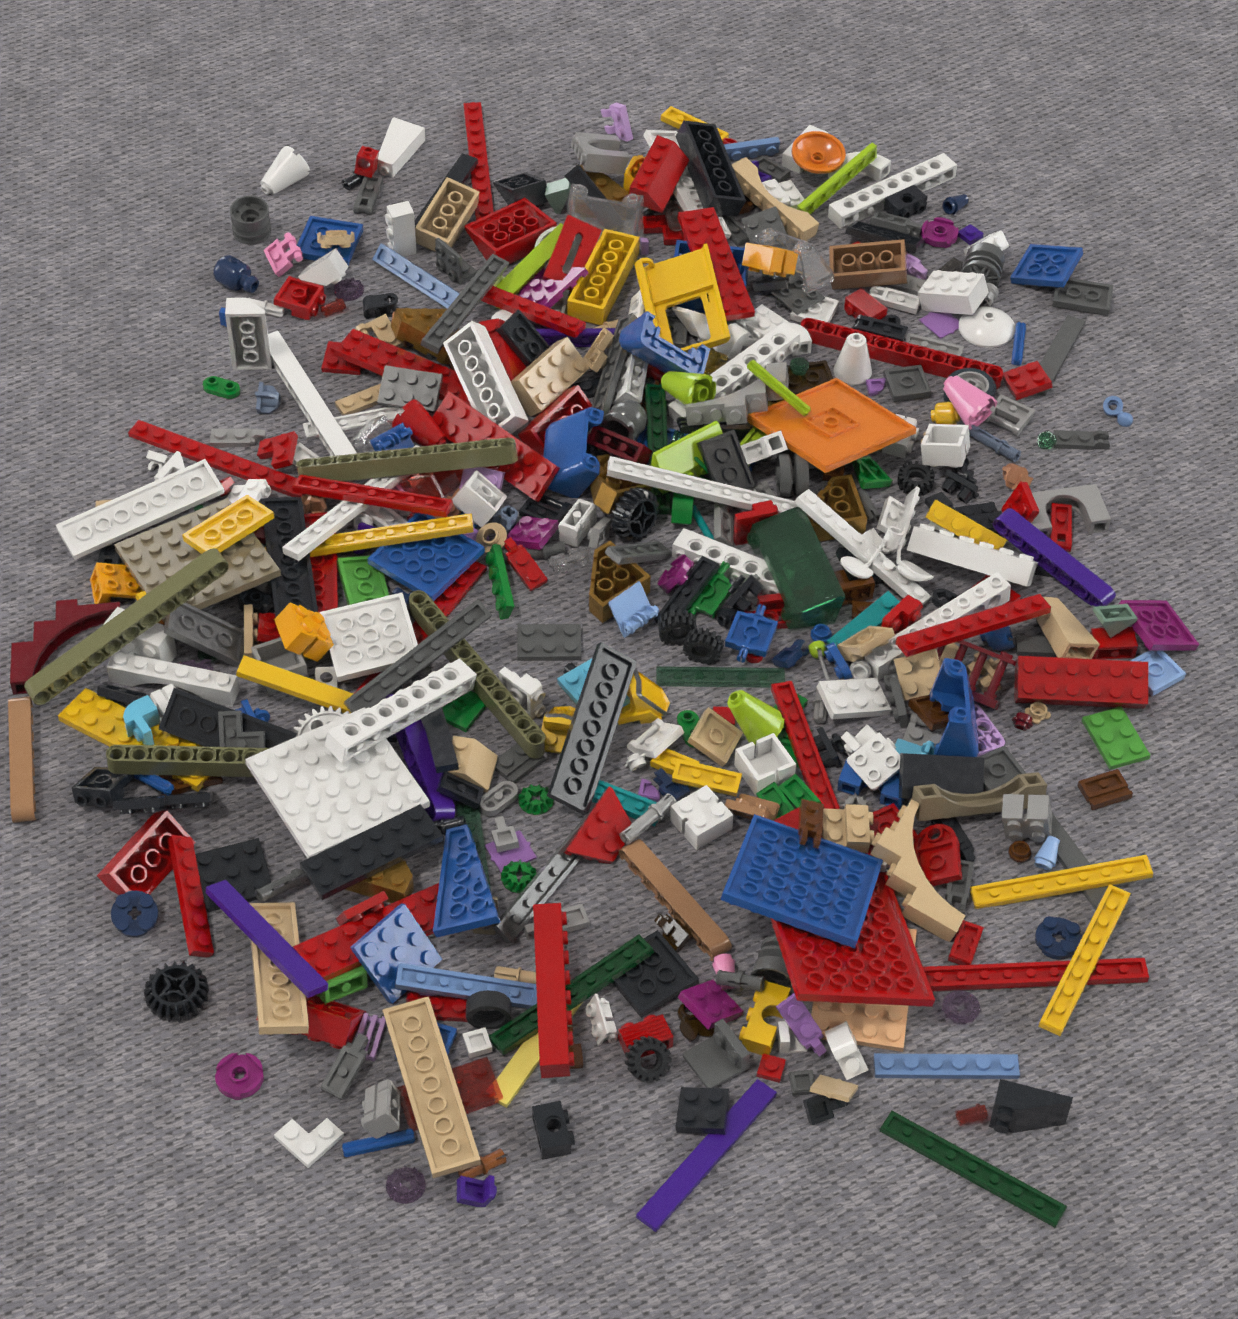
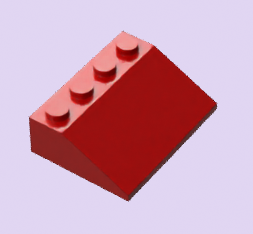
M523 198L465 225L464 229L486 261L494 254L510 264L527 256L535 248L538 237L544 231L556 227L557 223L529 200Z

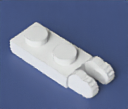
M873 286L870 289V295L886 307L915 315L919 309L920 301L916 295L880 286Z

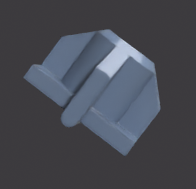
M259 382L258 391L255 392L257 398L256 411L260 414H271L280 407V393L273 386L264 385L263 382Z
M505 505V507L498 510L492 516L491 523L501 524L508 534L516 525L518 512L514 507Z

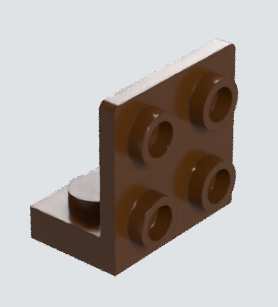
M844 570L825 573L820 576L833 607L852 604V601L873 599L875 587L873 577L849 581Z

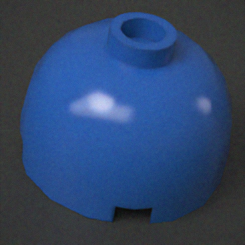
M1010 626L980 635L982 642L986 641L989 647L994 650L1001 651L1015 648L1013 641H1009V637L1013 639Z

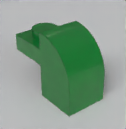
M674 492L671 523L692 524L695 497Z

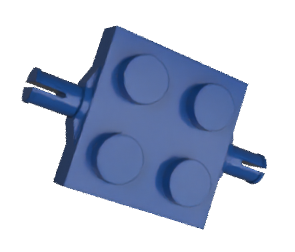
M759 604L755 613L737 611L726 637L725 647L739 650L737 661H741V663L745 662L748 653L766 657L778 621L763 616L766 610L764 605L761 608V604Z

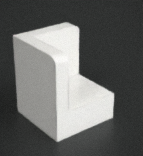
M779 1021L777 1028L779 1053L807 1052L808 1049H805L798 1042L787 1023Z

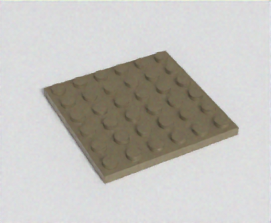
M226 498L116 543L114 544L115 550L142 591L149 593L201 555L200 552L183 541L182 535L232 503ZM252 532L220 552L229 565L227 572L186 601V603L201 610L281 576L280 569Z

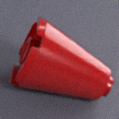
M416 399L404 405L402 409L405 411L401 416L397 414L392 422L391 429L401 423L406 428L410 427L413 432L410 437L411 440L421 446L447 444V437L424 406Z

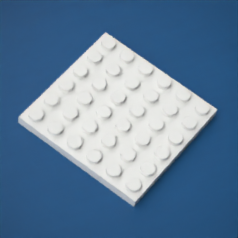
M365 707L246 759L247 767L307 859L419 804L424 809L430 806L429 799L387 739L382 740L344 763H341L325 747L328 730L344 723L348 718L362 713Z

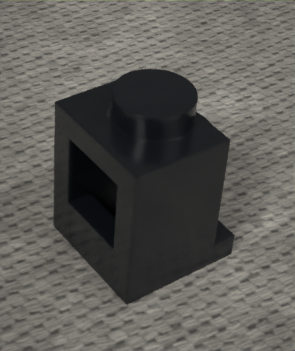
M254 587L243 591L238 596L240 610L244 611V605L253 604V611L258 613V618L259 613H270L272 610L271 596Z

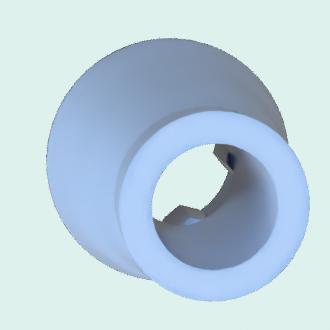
M1047 836L1046 841L1034 857V865L1036 867L1051 871L1052 867L1056 866L1058 845L1060 843L1058 838Z

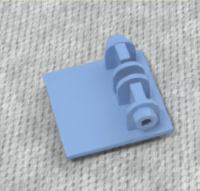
M640 581L608 602L624 638L629 634H633L639 627H643L650 619L657 617L659 613V608L656 605H650Z

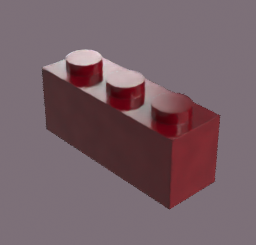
M593 426L587 438V443L595 449L616 458L647 465L653 452L641 443L600 426Z

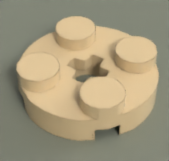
M346 230L326 231V235L322 236L321 232L317 233V242L321 244V248H331L332 245L347 248L351 247V243L355 241L354 232L352 231L350 235L347 234Z

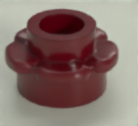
M1018 712L1012 718L1013 724H1015L1014 727L1026 731L1027 728L1030 729L1033 726V718L1026 713Z

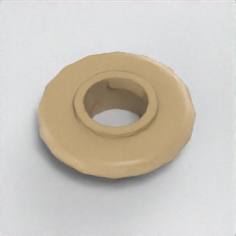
M488 523L478 531L476 542L483 545L487 553L493 544H499L501 548L504 546L507 532L499 523ZM496 533L492 541H487L489 534Z

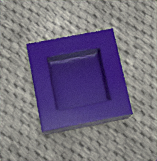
M969 224L958 232V237L971 245L983 238L984 233Z

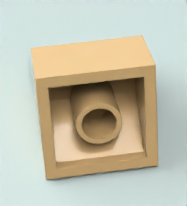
M453 736L452 744L459 770L448 772L483 788V792L487 793L491 785L498 755L476 739Z

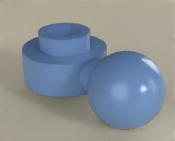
M1110 396L1105 399L1103 403L1105 414L1112 417L1117 416V422L1120 426H1131L1133 417L1130 413L1122 411V400L1117 396ZM1116 405L1117 408L1115 410H1111L1109 406Z

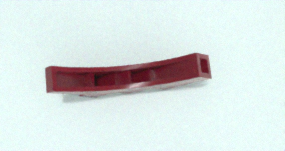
M77 599L57 600L55 620L34 622L33 641L11 643L10 685L13 695L28 694L24 688L26 681L41 671L50 655L74 635L104 624L117 607L121 608L120 602L78 605Z

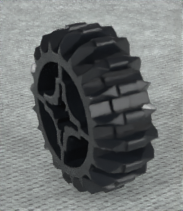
M636 487L630 488L629 491H624V496H619V502L615 503L616 508L612 511L614 516L611 518L613 521L611 527L614 528V533L621 539L634 543L636 541L640 542L642 537H647V533H652L651 529L655 526V521L659 519L657 517V513L660 511L657 508L659 503L657 502V497L647 489Z
M174 961L172 966H168L165 963L164 969L161 970L156 967V974H150L149 981H146V989L144 990L146 1005L150 1008L153 1015H158L160 1020L165 1015L168 1022L173 1017H176V1020L179 1022L180 1016L183 1015L189 1020V1013L192 1012V1014L197 1015V1008L204 1009V1002L208 1001L209 986L207 978L203 975L200 968H195L193 963L188 967L185 961L181 965H177ZM165 985L166 988L162 991V994L158 996L160 989ZM195 986L193 993L188 997L187 993L191 991L190 988Z

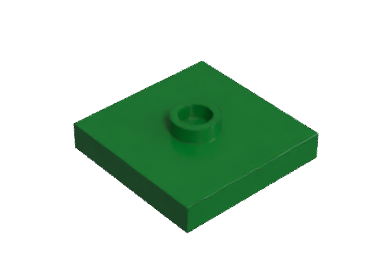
M469 691L442 708L448 724L467 732L487 706L475 692Z

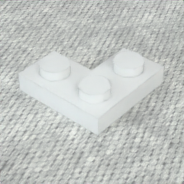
M328 1118L310 1133L291 1119L274 1134V1137L309 1168L344 1137V1132Z

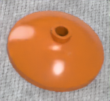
M820 131L806 132L798 136L793 142L791 151L797 165L815 174H827L838 170L843 165L846 156L845 148L840 140L831 134Z

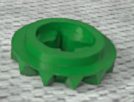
M530 784L528 788H523L522 792L518 795L520 808L532 815H540L549 811L554 803L553 799L547 797L549 788H544L541 784L538 786ZM532 796H534V797L540 796V800L535 799V800L533 801V800H532Z
M521 859L516 862L510 861L507 866L503 867L501 873L502 884L511 892L521 893L537 874L536 868H533L530 862H522ZM518 870H521L523 875L520 882H518L516 876Z

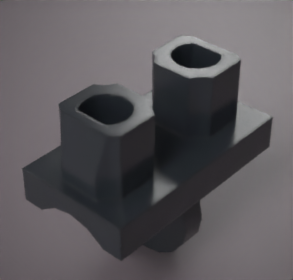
M949 469L946 471L945 481L942 485L943 491L951 495L956 488L961 490L957 495V499L965 504L972 498L976 499L979 496V493H977L978 486L975 485L977 480L973 478L974 471L968 469L965 473L959 471L958 474Z
M751 574L744 583L743 581L746 578L743 575H740L738 579L731 577L728 580L732 585L728 591L733 594L737 590L727 602L728 605L737 607L743 612H746L753 603L745 596L751 592L756 597H759L765 590L757 574Z
M818 728L819 735L814 737L818 752L825 748L827 749L826 752L820 754L824 768L834 764L836 768L843 767L835 752L839 751L840 754L846 752L844 748L846 742L841 738L842 735L838 736L837 733H834L830 741L824 728Z

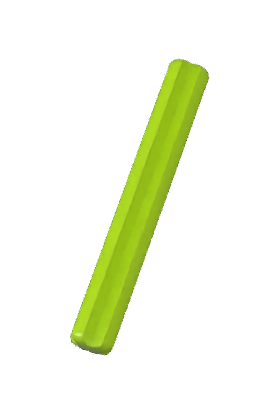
M751 360L748 363L747 369L803 416L809 414L811 408L755 360Z

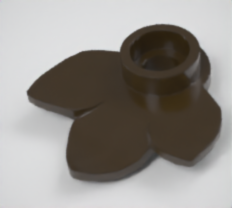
M684 1004L679 1006L677 1012L678 1018L681 1020L679 1029L686 1039L693 1041L697 1035L707 1038L713 1036L714 1028L708 1030L694 1014H686V1012L691 1011Z

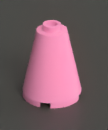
M950 376L944 382V392L963 423L969 425L970 430L972 425L979 426L991 415V407L994 406L996 408L997 406L995 398L959 376Z

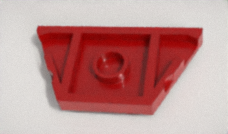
M609 786L604 791L564 851L566 855L575 854L583 856V859L597 860L605 864H611L615 860L619 850L625 844L619 834L632 823L612 787Z

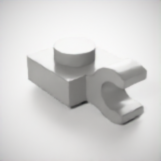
M503 816L494 818L496 830L491 832L497 853L519 848V841L514 826L506 827Z

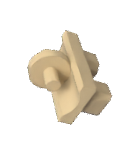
M980 652L974 654V661L966 666L969 676ZM990 658L988 661H985L980 673L984 677L978 680V686L983 693L984 691L987 692L1000 660L994 661ZM1000 685L998 686L997 691L1002 689Z

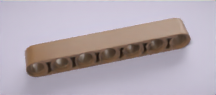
M30 696L8 699L10 808L13 823L36 820L34 812H36L34 794L36 793L33 776H35V765L33 764L34 748L32 742H34V731L32 730L33 714L31 711L33 704Z
M637 839L619 850L620 858L629 864V869L642 879L641 882L649 891L652 890L658 902L662 906L665 905L667 907L668 913L673 919L679 920L691 932L692 937L697 942L695 944L704 954L707 953L711 957L710 961H714L715 956L725 954L732 949V944L727 935L641 839Z

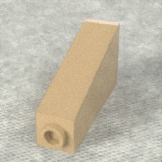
M1043 597L1050 604L1051 611L1049 614L1036 617V620L1058 658L1092 659L1100 645L1097 640L1058 598Z

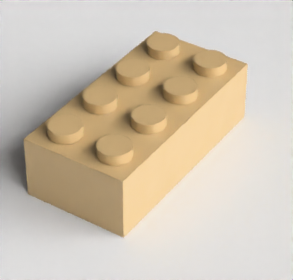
M447 177L415 227L416 243L435 251V239L440 238L452 248L477 208L480 192Z
M566 337L551 345L511 381V384L527 415L533 416L542 412L590 368L569 338Z

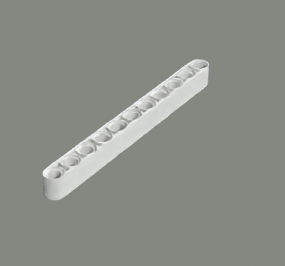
M279 331L268 334L273 366L330 456L357 453Z

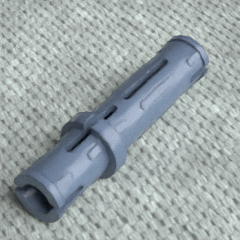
M975 425L971 426V430L969 429V436L990 447L996 454H1001L1013 462L1020 458L1021 451L1010 446L1004 439L1000 440Z

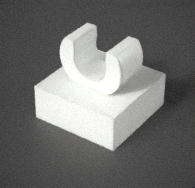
M149 450L146 456L151 461L148 465V470L153 471L156 466H159V472L169 461L170 457Z

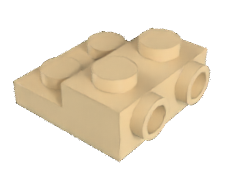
M868 626L838 644L837 647L844 660L853 663L856 660H863L864 656L872 653V649L889 643V639L894 637L895 634L892 628Z
M846 804L845 809L824 808L822 838L862 853H868L869 846L874 839V830L869 828V825L873 824V812L868 811V805Z

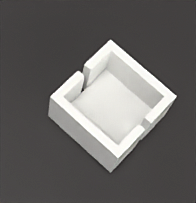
M929 424L926 435H924L921 443L922 464L931 467H962L970 448L969 425Z
M774 733L756 741V758H754L755 744L753 742L735 749L734 766L739 773H742V777L755 795L773 782L777 786L781 785L795 774L796 763Z
M707 785L670 806V821L681 833H684V837L696 850L732 830L733 814L722 802L718 803L719 798Z

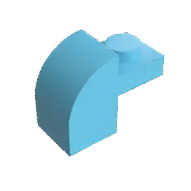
M146 695L130 703L124 711L123 718L128 737L134 735L138 742L142 741L144 745H154L150 728L159 724L160 718L157 707L150 697Z

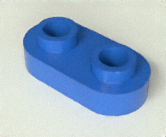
M832 642L826 645L824 654L828 662L831 663L833 661L836 666L834 671L837 677L844 680L852 678L851 670L835 643Z

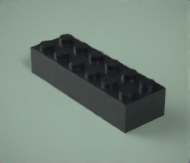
M684 120L675 137L680 149L689 159L687 168L703 209L714 207L717 215L737 217L746 199L716 124Z

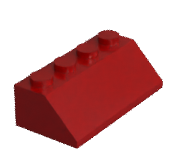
M659 135L656 136L630 185L628 201L663 213L689 163L688 157L674 141Z
M496 318L479 322V324L486 327L510 381H512L527 367L496 331L505 321Z
M579 385L566 389L517 435L522 442L543 456L545 432L548 426L555 421L592 407V404Z
M167 810L153 813L100 871L97 877L109 890L118 895L128 891H142L150 895L173 869L168 844L169 837L171 835L190 837V835Z
M317 995L310 998L306 997L309 1030L308 1033L301 1034L308 1036L307 1039L311 1041H324L330 1043L329 1046L342 1049L348 1042L352 1043L359 1029L363 1014L367 1011L336 1001L324 1004Z

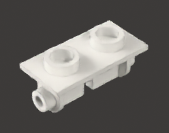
M594 994L586 1006V1014L590 1017L592 1023V1035L596 1037L598 1046L604 1040L614 1043L618 1037L615 1022L606 1021L613 1018L610 1004L605 998L599 999L598 994Z

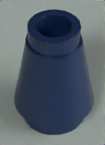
M965 194L947 197L942 204L943 210L947 214H956L968 204L969 199Z

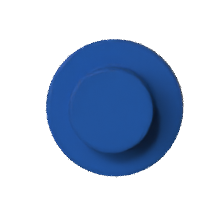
M825 624L815 625L810 633L813 641L821 640L824 643H827V640L832 636L831 630Z

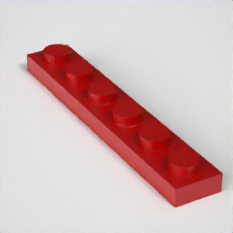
M492 286L481 300L510 313H514L519 309L528 320L574 338L586 328V322L502 290L496 286Z
M171 835L168 839L189 956L211 957L214 954L193 840L192 837Z

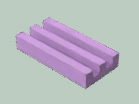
M364 1013L357 1035L358 1033L364 1034L367 1022H371L366 1035L369 1040L365 1048L366 1051L368 1050L376 1023L380 1024L370 1055L367 1054L365 1059L375 1061L386 1022L383 1016L381 1019L378 1018V1015L371 1017L368 1013Z

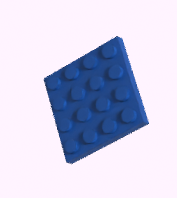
M416 513L406 523L436 518L431 515ZM464 534L380 546L367 560L368 564L412 591H424L435 601L485 553V547Z

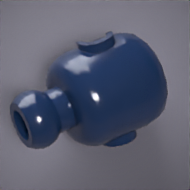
M231 255L221 257L215 264L213 270L214 278L226 288L233 291L243 288L247 293H253L257 290L259 280L257 277L251 276V269L247 264Z

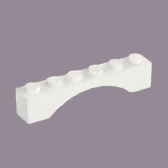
M122 652L114 653L107 665L109 681L132 687L146 683L174 684L175 687L190 691L206 700L233 707L239 693L236 675Z

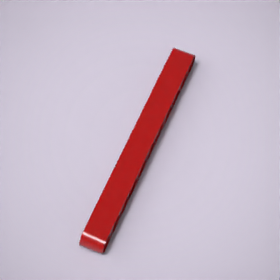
M805 318L801 321V326L808 331L812 344L841 351L847 337L850 334L859 333L866 338L870 359L901 367L921 365L924 373L948 378L951 373L959 369L975 368L989 374L995 381L996 389L1001 386L1003 369L997 365L813 318Z

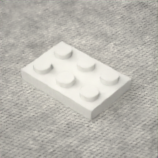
M877 678L819 681L817 685L831 720L884 716L891 712V707Z

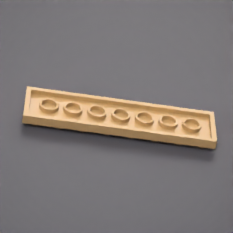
M295 902L249 903L292 947L299 944ZM251 940L259 1035L308 1033L309 1023L305 995Z
M429 996L383 1009L385 1022L432 1177L437 1178L480 1165L479 1153Z

